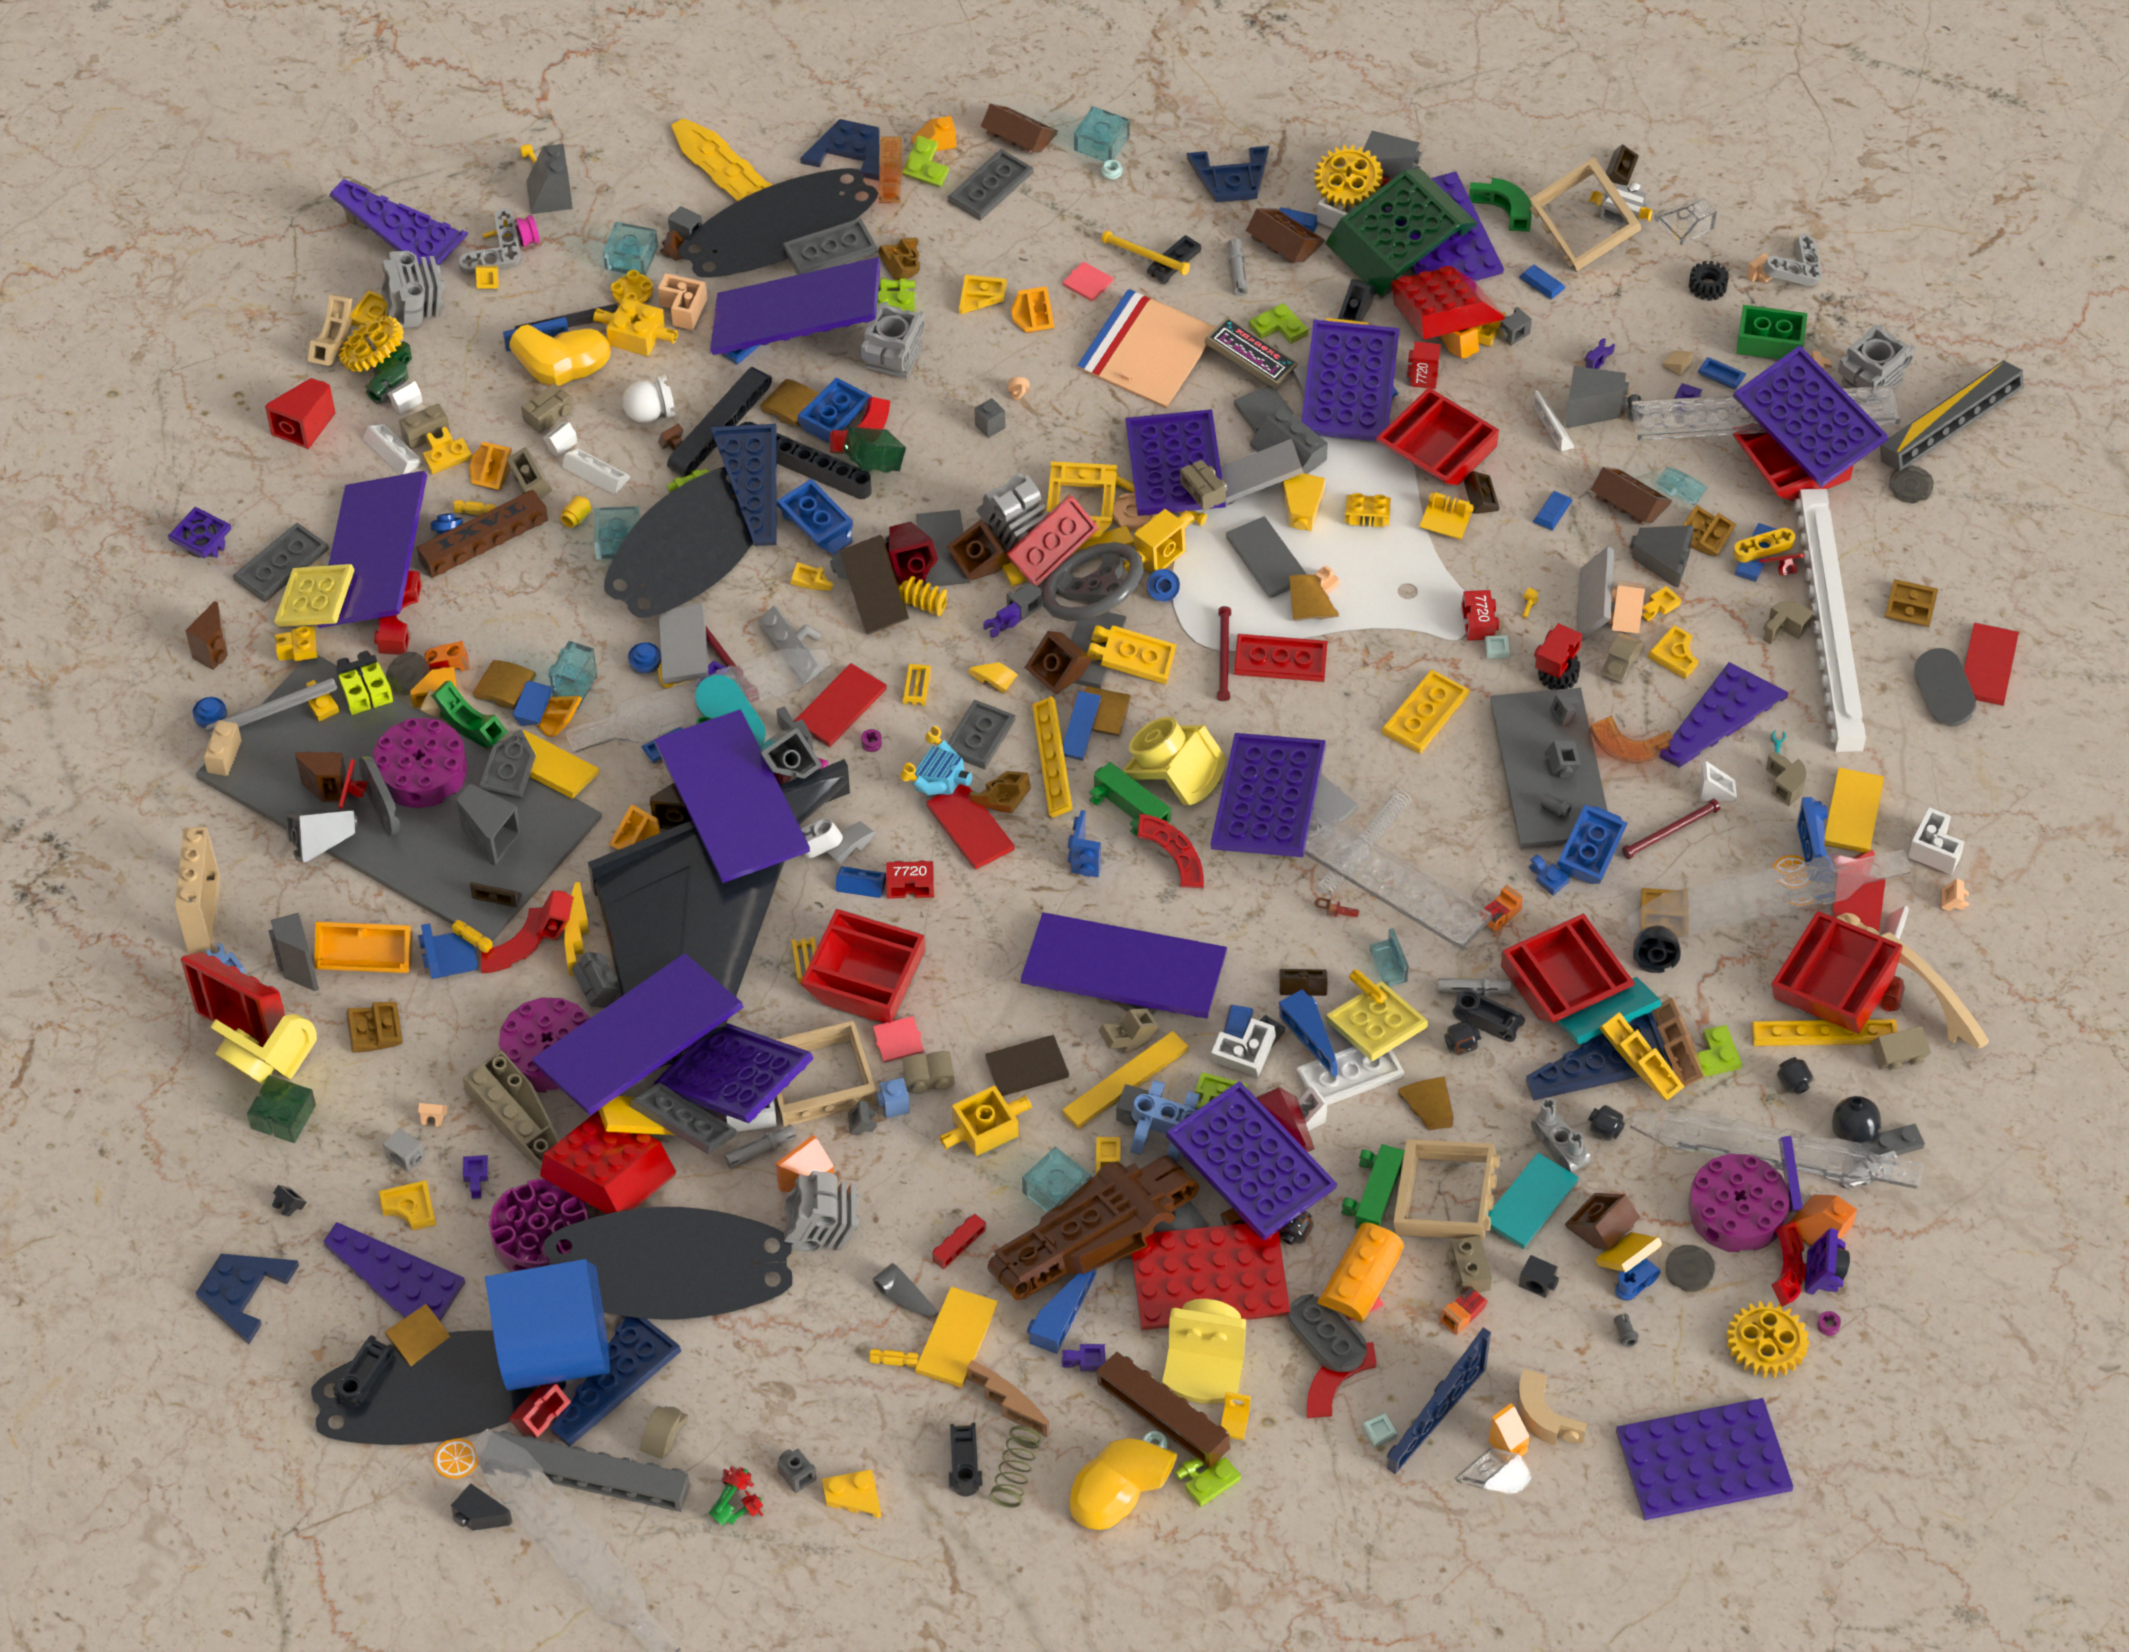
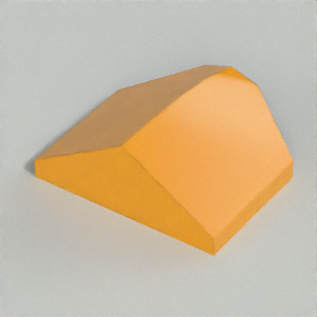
M1047 286L1019 290L1011 307L1013 322L1025 333L1054 329Z
M483 441L478 450L473 454L469 466L471 484L500 491L510 473V464L507 458L511 456L512 449Z
M580 696L550 697L540 724L536 725L546 736H557L570 722L582 698Z
M631 804L609 845L619 850L661 833L659 819Z

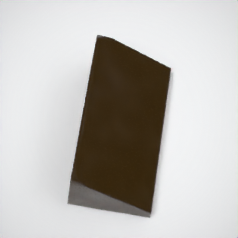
M1624 144L1613 152L1606 175L1612 183L1627 186L1639 155Z
M1472 471L1465 478L1464 485L1470 504L1474 507L1473 513L1480 514L1498 511L1500 508L1490 475Z
M474 882L470 883L473 899L517 907L522 896L521 892Z
M1279 969L1280 995H1293L1302 989L1308 996L1327 995L1328 978L1326 969Z

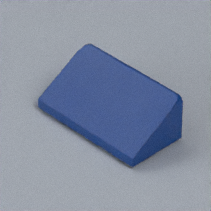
M532 681L525 683L513 713V717L520 726L540 724L553 687Z
M842 866L836 876V891L881 898L886 882V873Z

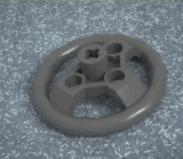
M1119 542L1099 543L1077 551L1048 576L1042 589L1043 607L1052 617L1065 621L1088 620L1107 613L1125 601L1137 588L1143 574L1142 556L1132 546ZM1102 557V564L1097 571L1083 578L1073 577L1069 574L1085 562ZM1123 558H1125L1129 562L1130 570L1125 580H1119L1123 573ZM1057 591L1068 600L1090 601L1091 604L1071 608L1062 606L1056 601L1055 593Z

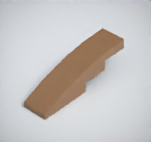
M1671 997L1662 1002V1006L1654 1009L1652 1012L1659 1025L1657 1028L1665 1043L1663 1045L1678 1079L1685 1088L1705 1076L1676 1000Z
M971 1360L967 1367V1379L985 1388L986 1399L1002 1406V1417L1019 1425L1030 1427L1039 1434L1048 1437L1049 1420L1036 1405L1000 1375Z

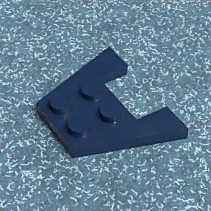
M839 119L800 158L801 164L818 168L821 167L826 154L864 161L860 169L864 178L880 181L879 127Z
M1269 146L1250 147V163L1210 166L1208 152L1206 151L1187 153V160L1215 202L1257 199L1269 154Z
M220 1254L196 1291V1296L243 1340L250 1344L261 1327V1320L243 1313V1310L265 1276L288 1284L299 1267L298 1260Z

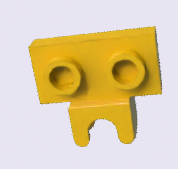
M446 427L442 428L443 437L440 439L434 438L431 433H428L426 436L430 450L423 453V458L431 474L472 459V453L464 438L453 441Z
M302 626L292 629V635L291 632L275 635V647L279 661L290 659L300 661L318 658L314 626Z

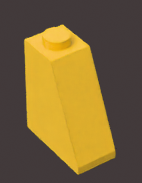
M1302 473L1282 481L1281 489L1290 527L1312 532L1325 493V478Z

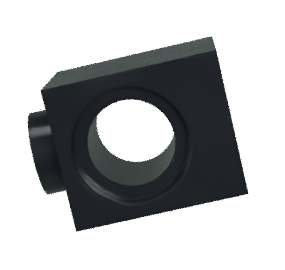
M1530 1255L1520 1273L1519 1287L1546 1298L1549 1291H1554L1559 1282V1277L1556 1276L1558 1266Z

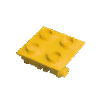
M1431 492L1428 500L1429 503L1419 527L1462 540L1474 509L1473 505L1470 504V501L1459 499L1457 502L1456 497L1452 501L1450 500V495L1445 499L1446 495Z
M1361 493L1347 494L1345 523L1360 526V519L1363 516L1362 526H1365V516H1370L1369 527H1371L1372 517H1374L1373 527L1389 526L1391 497L1380 494L1374 496H1364Z

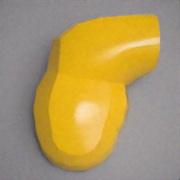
M527 324L517 329L510 340L511 351L529 374L541 385L551 386L554 383L561 386L573 380L586 378L602 368L609 360L611 354L610 344L606 337L594 329L562 332L553 338Z
M1135 1438L1110 1441L1100 1454L1084 1465L1076 1475L1069 1497L1071 1516L1078 1524L1088 1529L1103 1530L1113 1527L1121 1519L1129 1515L1136 1506L1141 1492L1163 1487L1172 1471L1177 1453L1148 1441Z

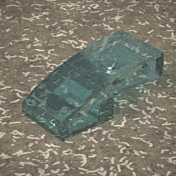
M1666 467L1656 481V484L1671 496L1678 493L1693 506L1708 488L1695 478L1670 467Z

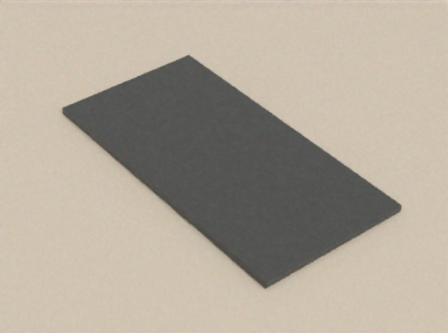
M317 655L318 658L303 660L262 704L307 688L306 683L312 680L320 683L333 678L337 689L330 692V695L339 707V713L319 722L310 709L308 701L240 726L239 732L242 742L237 750L236 757H234V764L230 768L229 775L208 773L204 764L196 772V777L287 830L285 812L339 809V802H321L301 783L295 758L296 752L332 751L342 753L346 773L348 772L351 759L355 760L354 781L362 780L359 767L360 757L371 756L373 758V751L378 739L390 727L409 718H432L393 697V702L374 708L369 694L371 709L351 715L347 700L339 683L336 671L337 665ZM458 733L464 743L468 773L463 786L455 794L452 793L449 797L443 799L444 802L432 807L411 808L395 803L396 811L394 812L395 817L399 818L400 832L388 836L367 792H364L363 798L349 793L342 809L354 810V814L357 816L355 834L325 852L453 925L456 920H461L466 923V926L472 927L483 934V937L493 941L600 821L602 813L580 800L572 799L531 777L528 779L522 798L518 799L492 793L517 805L521 834L496 866L491 864L462 828L457 804L458 794L461 790H465L469 783L477 787L479 786L491 751ZM474 882L521 892L522 896L517 907L472 898L470 883Z

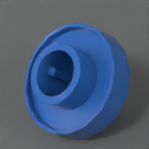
M454 513L437 515V520L430 521L431 530L436 531L437 534H443L463 524V518L455 517Z
M1157 569L1147 579V591L1157 601H1170L1179 592V578L1169 569Z
M649 642L636 644L628 652L629 665L634 671L639 673L653 672L661 663V651L655 644Z
M205 697L199 700L192 709L195 722L204 728L227 717L226 705L221 699L216 697Z

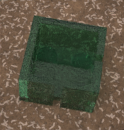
M849 427L843 447V452L849 456V459L854 461L859 466V469L867 472L872 470H879L884 473H890L891 471L900 472L906 447L887 429Z
M268 1075L259 1091L260 1097L256 1096L247 1112L250 1127L253 1130L271 1135L274 1131L275 1137L295 1143L316 1106L313 1090Z

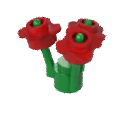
M733 1466L729 1468L730 1471L724 1469V1476L721 1482L726 1487L708 1514L722 1526L727 1522L732 1525L747 1511L752 1517L757 1513L762 1517L763 1513L760 1510L763 1507L762 1498L757 1497L756 1494L750 1496L747 1490L744 1491L747 1496L741 1500L744 1507L736 1513H732L735 1508L728 1501L733 1493L739 1491V1489L745 1490L747 1486L753 1487L754 1483L751 1481L752 1475L747 1469L742 1467L736 1469Z

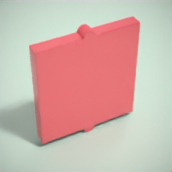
M1083 261L1075 270L1071 271V274L1063 281V286L1093 302L1101 292H1105V288L1113 281V277Z
M913 1016L873 1026L877 1040L876 1047L880 1050L883 1063L924 1053L920 1039L921 1032L917 1030Z

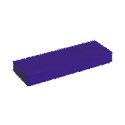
M1783 1136L1778 1142L1784 1180L1789 1190V1212L1792 1213L1800 1211L1803 1206L1792 1137Z

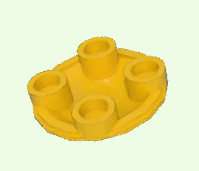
M637 270L628 271L627 275L611 284L612 297L620 304L623 298L644 303L652 296L654 290L653 282L649 277L639 274Z

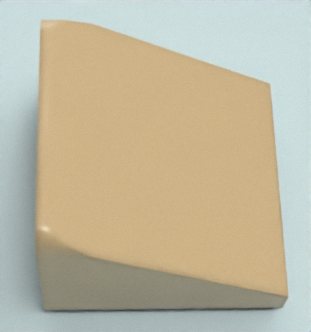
M1674 350L1662 363V366L1681 375L1692 363L1693 353Z

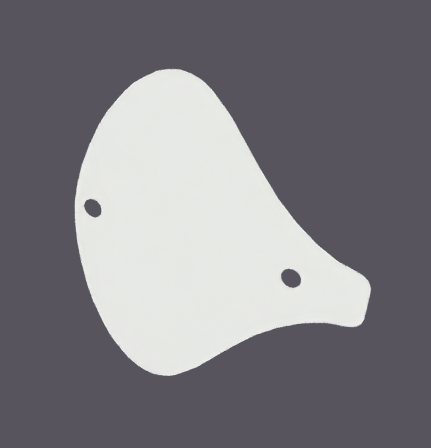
M1320 436L1328 443L1327 460L1308 474L1325 478V493L1312 532L1290 527L1281 482L1239 498L1232 504H1226L1225 508L1207 509L1205 511L1195 510L1200 514L1202 512L1207 514L1205 523L1200 526L1194 521L1185 528L1186 552L1175 560L1173 572L1180 581V589L1176 597L1173 598V606L1180 624L1188 636L1204 647L1220 651V616L1218 615V609L1222 606H1228L1232 610V614L1229 617V652L1236 651L1237 634L1304 639L1340 631L1373 628L1424 632L1451 641L1459 640L1466 635L1465 624L1468 623V620L1463 619L1461 608L1463 592L1465 590L1459 586L1446 570L1434 549L1427 529L1419 527L1423 518V511L1414 464L1377 441ZM1361 493L1364 496L1380 494L1391 497L1389 526L1373 527L1374 517H1372L1371 527H1369L1370 516H1365V526H1362L1363 516L1360 519V526L1345 523L1347 494ZM1265 516L1307 575H1313L1322 567L1328 566L1333 570L1334 575L1339 578V585L1328 593L1331 603L1339 612V617L1321 620L1318 618L1300 621L1293 620L1291 590L1269 598L1227 540L1226 532ZM1403 584H1411L1416 587L1417 595L1412 599H1404L1399 596L1398 588Z

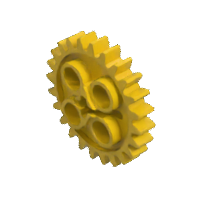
M1343 145V150L1335 147V153L1328 150L1327 157L1321 156V162H1317V169L1314 170V183L1316 184L1317 192L1321 193V198L1327 196V203L1334 201V207L1342 203L1343 209L1346 208L1347 204H1350L1351 208L1354 209V203L1361 204L1363 200H1366L1380 189V184L1383 183V170L1380 169L1381 163L1376 162V155L1370 157V150L1363 153L1362 146L1355 150L1354 145L1350 149Z
M382 316L379 320L375 317L371 323L368 320L365 326L359 325V330H353V335L346 337L348 341L343 342L342 345L344 347L339 349L341 352L338 355L340 357L339 360L348 371L351 369L352 372L356 370L361 372L363 368L367 371L370 366L375 368L378 362L383 363L385 357L390 358V353L397 351L395 347L401 345L399 341L404 338L402 336L404 334L403 327L395 317L391 318L388 316L385 318ZM368 336L374 344V346L376 347V351H374L371 345L368 343L366 339Z
M1759 1301L1758 1308H1755L1750 1303L1748 1311L1740 1308L1739 1315L1734 1314L1733 1322H1729L1726 1338L1729 1339L1727 1348H1732L1730 1356H1737L1736 1364L1745 1363L1744 1371L1750 1367L1753 1368V1375H1756L1758 1371H1762L1763 1378H1766L1767 1373L1771 1372L1772 1376L1776 1378L1777 1372L1780 1371L1786 1376L1788 1368L1791 1371H1795L1796 1364L1801 1365L1803 1357H1806V1348H1808L1809 1340H1807L1808 1331H1803L1805 1323H1797L1799 1315L1790 1316L1791 1308L1785 1312L1782 1311L1780 1304L1777 1308H1773L1772 1301H1769L1767 1307H1764L1763 1303ZM1765 1322H1769V1323H1771V1324H1773V1325H1772V1326L1766 1325ZM1748 1335H1749V1336L1754 1337V1339H1749V1338H1747V1337H1745V1336H1748ZM1781 1340H1787L1790 1343H1783ZM1762 1353H1767V1354H1769V1355H1771V1356H1770V1357H1767V1356H1764Z

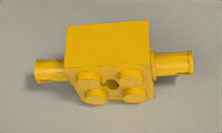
M623 298L616 312L611 313L597 308L594 313V322L608 325L606 328L608 342L610 346L648 357L658 339L674 344L678 337L677 330L665 328L664 313L661 308Z
M1164 509L1159 514L1154 515L1147 524L1138 528L1134 533L1135 550L1142 556L1143 568L1146 571L1152 573L1157 569H1165L1186 552L1185 528L1194 522V517L1189 511L1185 510L1179 517H1176ZM1124 560L1123 567L1129 572V562Z
M994 1085L953 1104L952 1116L957 1128L939 1135L941 1145L946 1150L957 1143L965 1141L977 1157L1019 1137L1018 1120L1015 1116L1032 1109L1030 1100L1027 1099L1026 1095H1023L1007 1104Z

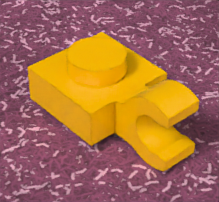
M1665 586L1650 595V603L1643 606L1646 612L1641 617L1648 622L1659 611L1665 615L1680 606L1682 599Z
M315 680L306 683V686L309 687L317 683ZM330 693L308 701L310 709L319 722L339 713V707Z

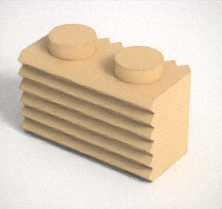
M220 720L216 722L203 756L208 773L229 775L230 768L234 764V757H236L237 750L242 742L237 723Z

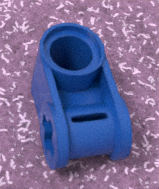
M1645 1258L1627 1272L1620 1271L1618 1275L1619 1282L1615 1286L1616 1295L1618 1298L1626 1301L1634 1299L1646 1287H1649L1656 1281L1661 1270Z

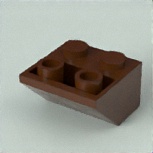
M332 751L296 752L295 758L301 783L321 802H340L347 776L342 753Z

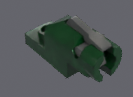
M402 341L401 345L395 347L397 351L391 352L390 358L385 357L383 363L378 362L376 367H373L375 376L365 388L367 389L366 394L376 404H380L388 399V392L403 385L409 379L406 365L412 360L410 345L405 341Z

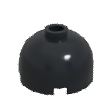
M1659 925L1646 927L1640 931L1634 940L1633 958L1644 971L1662 973L1670 966L1674 968L1680 960V943L1677 936L1669 928Z
M1852 1096L1841 1100L1833 1113L1832 1129L1834 1134L1842 1140H1845V1137L1852 1138L1855 1143L1867 1142L1876 1138L1878 1130H1881V1114L1878 1107L1873 1101L1862 1096Z

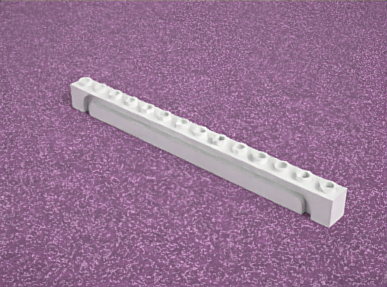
M1827 489L1800 490L1799 499H1795V511L1799 512L1797 519L1798 529H1802L1800 545L1805 548L1803 550V563L1807 564L1805 570L1806 581H1810L1808 597L1813 601L1811 603V610L1814 611L1813 616H1815L1813 631L1814 634H1818L1816 650L1821 654L1819 657V669L1823 670L1824 673L1822 674L1821 682L1822 688H1826L1824 703L1825 706H1829L1827 723L1832 726V729H1830V742L1834 743L1835 752L1863 751L1866 734L1864 723H1862L1863 715L1831 512L1828 507Z

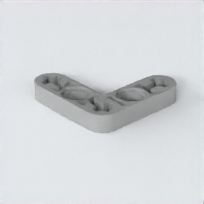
M502 208L495 213V224L500 247L462 254L459 264L464 273H476V266H498L499 270L512 268L520 263L521 254L515 220L510 209ZM502 216H506L508 227H504ZM504 234H512L514 236L510 242L503 241L502 237ZM512 248L513 260L509 259L508 249ZM487 256H494L496 261L492 264H487L484 259ZM478 258L481 260V265L478 264ZM466 260H471L472 266H467Z
M1804 233L1800 234L1794 242L1797 261L1769 256L1762 266L1763 271L1768 276L1807 286H1815L1822 277L1816 242L1813 237Z

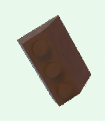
M991 103L980 126L987 129V134L996 138L998 135L1004 137V142L1013 146L1019 144L1022 146L1021 150L1030 154L1033 151L1042 152L1058 133V130L1016 110Z
M1256 208L1246 229L1252 235L1251 238L1260 243L1264 242L1268 245L1267 248L1270 251L1284 255V260L1295 264V262H1305L1325 241V239L1277 208Z
M1602 467L1591 488V491L1596 493L1595 497L1605 503L1610 501L1615 504L1614 509L1624 514L1627 511L1633 515L1632 519L1640 524H1644V522L1653 523L1672 502L1670 498L1619 468Z

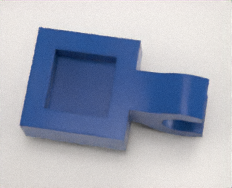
M1538 854L1530 859L1532 864L1529 866V869L1538 875L1536 882L1550 894L1555 895L1569 883L1570 877L1554 863L1548 867L1544 859Z

